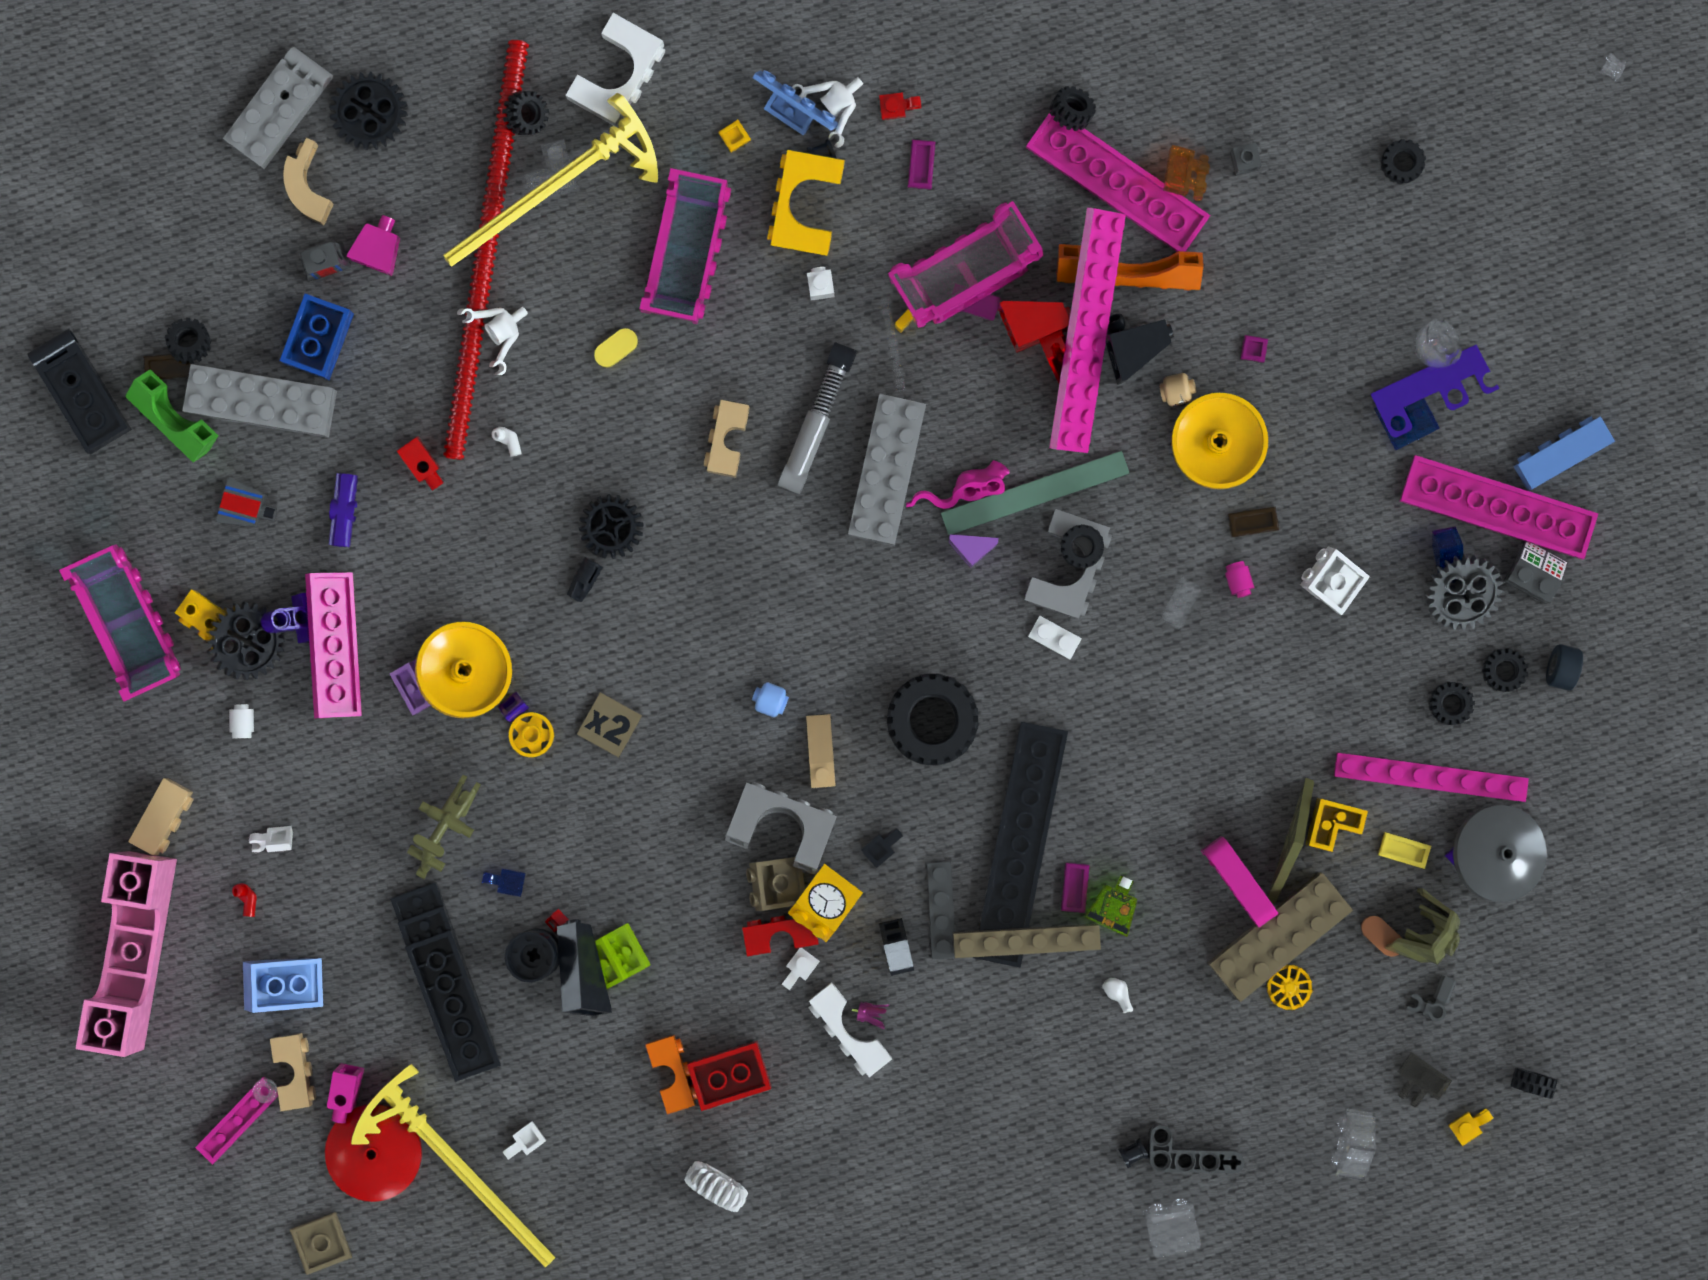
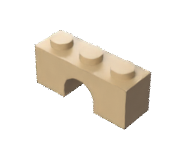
M724 400L720 401V406L715 405L713 419L717 420L715 429L710 430L708 443H712L711 452H706L704 466L707 467L708 473L736 478L741 454L726 448L724 438L731 430L745 431L750 409L749 405Z
M302 1033L271 1038L273 1063L286 1062L294 1069L293 1081L290 1084L277 1087L280 1111L310 1107L313 1105L312 1100H316V1091L314 1086H310L309 1076H312L311 1062L306 1061L305 1052H309L307 1038H303Z

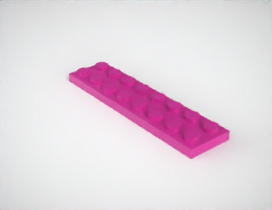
M1049 113L1026 148L1119 213L1126 214L1128 219L1176 252H1186L1211 215L1086 129L1073 131V128L1067 130L1066 126L1061 127L1059 125L1060 122H1055L1053 120L1055 116H1051Z
M1417 455L1413 456L1399 501L1581 560L1585 559L1598 517V513Z

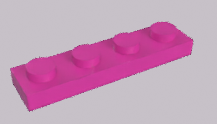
M262 1077L195 1148L213 1165L278 1097L277 1088L265 1077Z

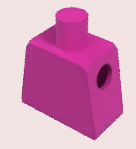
M382 215L377 227L365 224L346 257L351 261L392 276L400 238L391 233L395 220Z
M341 1063L333 1071L327 1108L333 1109L331 1119L333 1122L346 1123L347 1114L351 1113L356 1107L365 1068Z

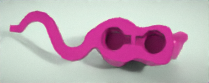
M993 460L985 469H971L962 472L957 478L950 498L939 499L929 491H919L915 493L910 502L906 503V507H912L917 500L926 498L935 506L947 509L953 507L959 499L975 501L988 495L1002 494L1005 491L1002 479L1010 472L1005 465Z

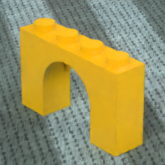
M787 150V154H782L780 168L784 169L783 177L778 178L776 192L780 193L778 202L774 201L772 216H776L774 226H769L767 237L768 240H771V246L828 255L832 231L808 227L799 223L791 213L789 201L794 188L805 180H819L841 184L845 160Z

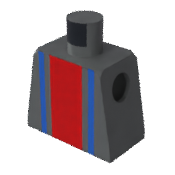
M329 242L300 252V259L307 281L310 282L350 269L351 266L346 257L344 245Z
M228 478L215 522L258 528L261 518L269 521L275 520L277 508L265 505L267 495Z

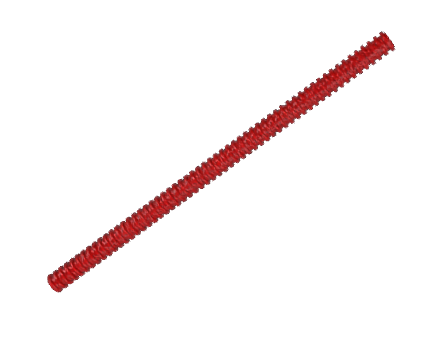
M521 40L508 41L510 48H507L506 51L509 54L505 58L507 60L504 64L506 70L503 71L505 77L502 78L504 84L501 85L503 92H500L502 98L498 102L501 105L497 109L499 111V114L496 115L498 121L495 122L497 128L494 129L496 136H493L495 143H492V148L494 149L490 153L492 155V158L489 159L491 165L488 166L490 172L487 173L489 180H486L488 187H485L487 194L483 197L486 200L482 204L484 209L481 210L483 216L480 217L482 224H479V228L502 213L501 209L504 208L502 202L505 201L503 195L506 194L504 188L507 187L505 180H508L506 174L509 173L510 169L507 167L511 164L509 158L512 157L510 151L513 150L511 144L514 143L512 137L515 134L511 132L512 129L507 128L506 125L509 122H504L503 120L504 117H507V114L502 112L503 109H507L504 103L509 101L508 97L513 95V93L522 92L520 85H523V81L521 78H524L525 75L522 72L526 68L524 63L527 62L525 56L528 55L526 49L529 48V44ZM498 234L475 249L477 250V253L474 255L476 260L473 261L475 268H472L474 275H471L473 282L470 283L472 289L469 290L470 297L467 299L469 305H466V308L472 311L488 310L486 308V305L489 303L487 297H490L488 290H491L489 283L492 282L490 275H493L491 269L495 265L493 261L496 259L494 253L497 252L495 246L498 245L496 241L499 238ZM486 318L474 319L470 323H465L466 327H463L465 333L462 334V338L464 340L460 343L462 349L459 350L461 356L458 357L460 363L457 364L459 371H456L458 378H455L457 384L453 388L455 390V393L452 394L454 400L451 401L453 408H450L452 415H449L451 422L448 423L450 429L446 432L449 435L445 439L447 441V445H444L446 452H443V456L446 458L464 459L462 453L466 450L464 444L467 443L465 437L468 436L466 430L469 429L467 422H470L468 415H471L469 409L473 405L471 403V400L474 399L472 393L475 392L473 385H476L474 378H477L475 371H478L476 364L480 361L477 358L481 354L479 352V349L482 348L480 341H483L481 334H484L482 327L485 325L483 320Z

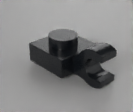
M898 828L885 839L879 834L863 847L861 851L877 868L895 853L891 846L902 838L903 834Z

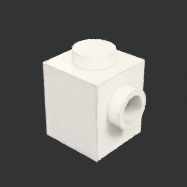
M825 267L811 269V272L807 273L811 300L834 297L831 269L826 270Z

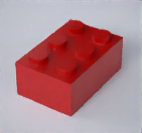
M758 1040L690 1061L687 1064L701 1111L772 1088Z

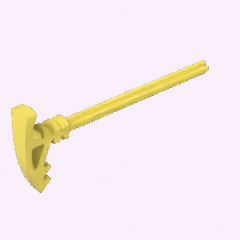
M616 93L607 100L624 117L618 123L619 128L612 126L609 129L610 134L602 133L600 136L601 141L594 139L590 149L443 255L446 262L451 267L596 161L599 159L605 161L609 159V152L616 154L619 151L618 145L636 158L630 164L631 167L644 170L639 179L657 183L658 169L652 142L642 122L625 97ZM636 134L643 151L627 139Z
M410 1064L388 1082L366 1106L356 1124L351 1144H369L365 1134H379L381 1131L376 1124L399 1114L401 1116L399 1122L401 1124L406 1122L409 1125L407 1131L409 1133H417L544 1267H547L555 1259V1256L434 1131L426 1121L427 1115L425 1113L422 1115L417 1113L419 1107L417 1105L412 1107L409 1104L411 1098L407 1097L404 1099L401 1096L403 1090L398 1084L419 1073ZM384 1098L392 1109L372 1117L370 1115L371 1112Z

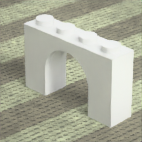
M613 13L601 34L605 40L625 50L632 57L634 71L631 78L619 88L604 89L577 75L566 97L574 104L618 127L619 121L624 117L607 100L616 93H619L625 97L629 104L632 102L636 103L642 93L639 90L642 83H648L654 72L651 68L655 61H661L665 49H663V40Z

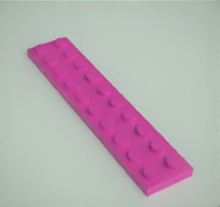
M1087 208L1065 345L1066 350L1064 352L1049 448L1083 453H1088L1126 214L1096 208Z

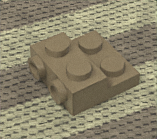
M796 857L749 863L750 868L746 870V877L748 882L752 883L753 892L749 895L751 906L755 907L756 911L791 907L804 892L803 870L793 867Z

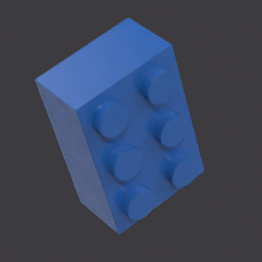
M304 294L280 362L330 381L354 313L344 307Z

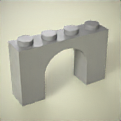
M1057 509L1054 510L1047 534L1063 538L1064 534L1076 525H1090L1100 532V535L1103 537L1104 547H1109L1112 534H1109L1110 527ZM1080 536L1073 541L1081 549L1084 557L1091 553L1092 543L1088 538ZM1101 557L1093 566L1085 568L1082 577L1072 585L1057 586L1032 577L1023 601L1078 620L1080 615L1085 616L1089 602L1085 600L1088 592L1093 593L1097 580L1093 579L1096 570H1101L1105 557Z
M746 782L725 841L748 849L755 828L763 817L771 813L787 814L798 822L802 831V842L793 867L815 875L837 816L832 815L833 812L828 809L813 808L807 801L787 798L788 795L783 792L774 791L773 793L765 790V786L759 783L752 782V784Z

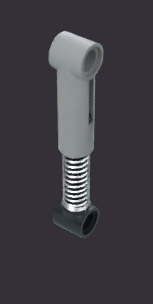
M837 342L834 343L827 360L829 367L826 370V377L823 378V385L820 386V393L816 397L817 401L812 406L814 409L807 411L789 460L781 474L778 483L779 487L799 495L801 494L810 467L830 421L826 415H829L828 411H831L829 409L832 407L831 403H834L832 400H835L834 395H837V388H840L839 384H842L840 380H843L842 377L845 376L846 372H850L857 350Z

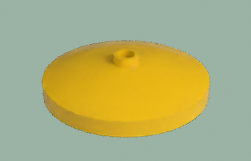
M1211 393L1192 401L1178 416L1172 430V452L1178 467L1191 481L1210 489H1229L1246 482L1260 469L1267 454L1268 432L1262 416L1248 401L1233 394ZM1216 438L1222 440L1223 444L1221 447H1217V444L1214 443Z
M455 622L440 627L424 641L416 657L415 677L421 694L433 708L451 717L473 718L487 713L504 698L511 683L512 663L506 646L491 630L476 623ZM459 668L464 669L465 676L458 673Z

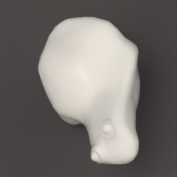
M1117 978L1105 980L1102 988L1107 996L1120 1004L1123 1013L1132 1012L1133 1007L1129 1000L1126 982Z

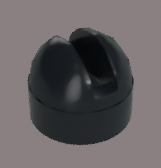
M1111 315L1108 330L1112 334L1119 332V330L1124 331L1126 324L1123 315Z

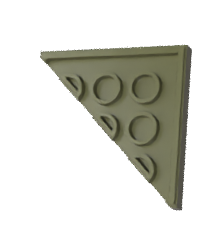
M1305 778L1267 896L1273 905L1276 903L1304 844L1314 787V780Z

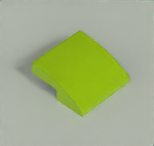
M628 923L595 941L607 989L651 965Z

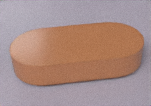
M1366 917L1361 924L1362 934L1384 955L1390 957L1399 955L1385 949L1387 944L1401 938V936L1380 917Z

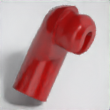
M244 883L234 885L232 888L233 895L237 896L244 903L243 916L255 917L257 900L255 892Z

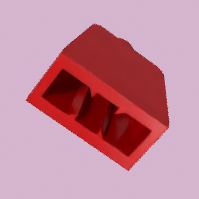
M419 436L397 450V453L418 482L425 480L432 491L444 483L436 472L440 468ZM420 461H425L429 466L426 472H423L418 466Z

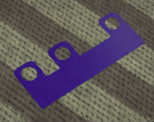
M1474 345L1373 392L1371 396L1390 435L1398 437L1412 429V424L1404 407L1439 391L1449 410H1456L1469 402V397L1461 380L1475 375L1482 391L1486 394L1498 390L1499 387L1496 385L1490 388L1483 383L1484 375L1491 371L1477 345ZM1458 389L1462 393V401L1459 404H1452L1448 400L1450 390ZM1394 416L1404 418L1406 425L1403 430L1396 431L1391 427V419Z

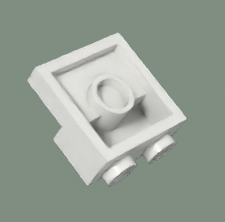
M1328 546L1317 553L1315 558L1317 562L1313 568H1308L1304 571L1301 577L1303 581L1300 585L1315 598L1323 601L1337 614L1343 615L1370 576L1337 549Z

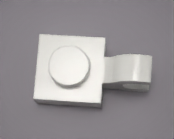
M292 827L267 828V833L250 834L249 843H252V852H261L265 848L267 852L291 850Z
M799 948L786 966L792 971L782 985L790 990L799 977L806 981L820 961L803 948Z
M531 1121L513 1135L516 1142L505 1149L503 1153L508 1160L521 1150L527 1156L546 1142V1139L534 1122Z

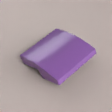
M416 659L390 673L412 716L431 706L421 694L416 682Z

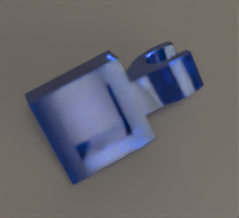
M502 868L501 875L484 872L482 882L498 885V893L521 897L526 873Z

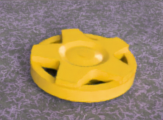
M528 712L521 714L512 722L509 729L511 746L517 753L525 757H538L549 750L554 740V729L551 722L539 713ZM532 716L529 722L521 720L525 717ZM543 721L547 724L549 730L542 728ZM514 729L519 734L515 740L513 739ZM549 741L546 747L542 750V742ZM528 747L531 754L525 753L520 749Z

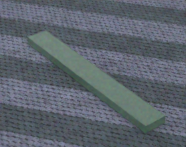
M1120 451L1004 491L1002 494L991 495L941 512V516L949 536L950 534L952 535L1130 473L1123 452Z

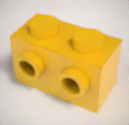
M192 589L175 611V614L180 616L178 621L188 628H191V626L199 630L198 635L204 640L212 639V635L208 634L207 630H214L215 628L211 625V621L218 623L219 619L216 614L225 615L223 609Z

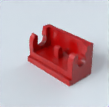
M1062 330L1039 339L1058 384L1060 383L1064 352L1066 350V339Z

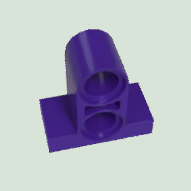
M306 593L291 596L293 607L276 609L262 616L261 626L266 632L296 631L298 643L309 642ZM296 614H298L300 618V623H298L295 619ZM274 616L278 619V626L273 621Z

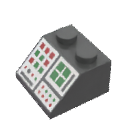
M1525 541L1503 582L1544 604L1552 602L1563 581L1568 562L1540 546Z

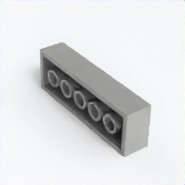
M191 364L182 411L189 415L329 438L337 391L330 387Z
M879 394L848 536L895 547L926 404Z

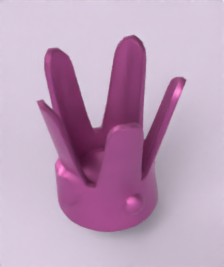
M861 1002L859 1009H852V1011L858 1012L857 1021H866L885 1029L883 1022L873 1017L882 1018L878 1014L886 1013V1009L879 1007H888L889 1004L872 1005L871 1003Z

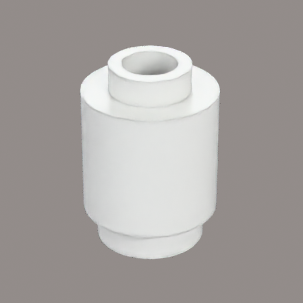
M249 704L234 705V709H229V732H232V738H252L251 732H254V709H249Z

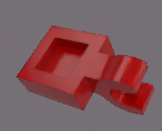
M903 92L879 95L882 120L906 118L905 110L922 109L920 96L904 99Z

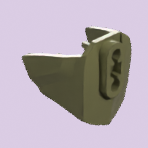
M1418 888L1416 892L1444 915L1423 904L1420 905V915L1432 920L1435 925L1432 934L1419 935L1407 928L1405 939L1398 938L1393 943L1387 944L1385 949L1420 963L1432 962L1438 965L1445 957V954L1452 956L1459 945L1460 937L1457 932L1460 919L1454 911L1446 907L1426 890Z

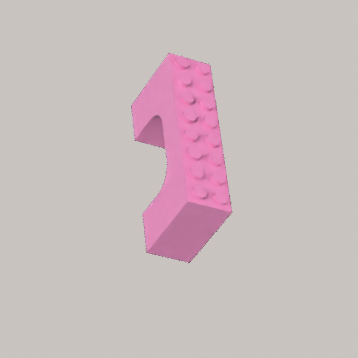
M132 851L109 853L101 902L112 904L108 942L98 990L94 997L84 1000L76 1049L121 1057L144 1050L177 859Z

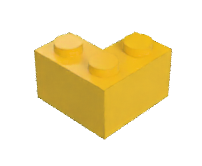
M1317 799L1305 845L1333 852L1338 829L1362 834L1368 811L1324 799Z

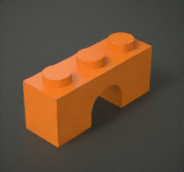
M671 1035L646 1043L652 1068L665 1065L670 1067L675 1073V1082L671 1086L660 1090L666 1113L670 1114L695 1106L697 1096L694 1086H690L688 1062L683 1063L680 1054L684 1052L681 1039H676L675 1035Z

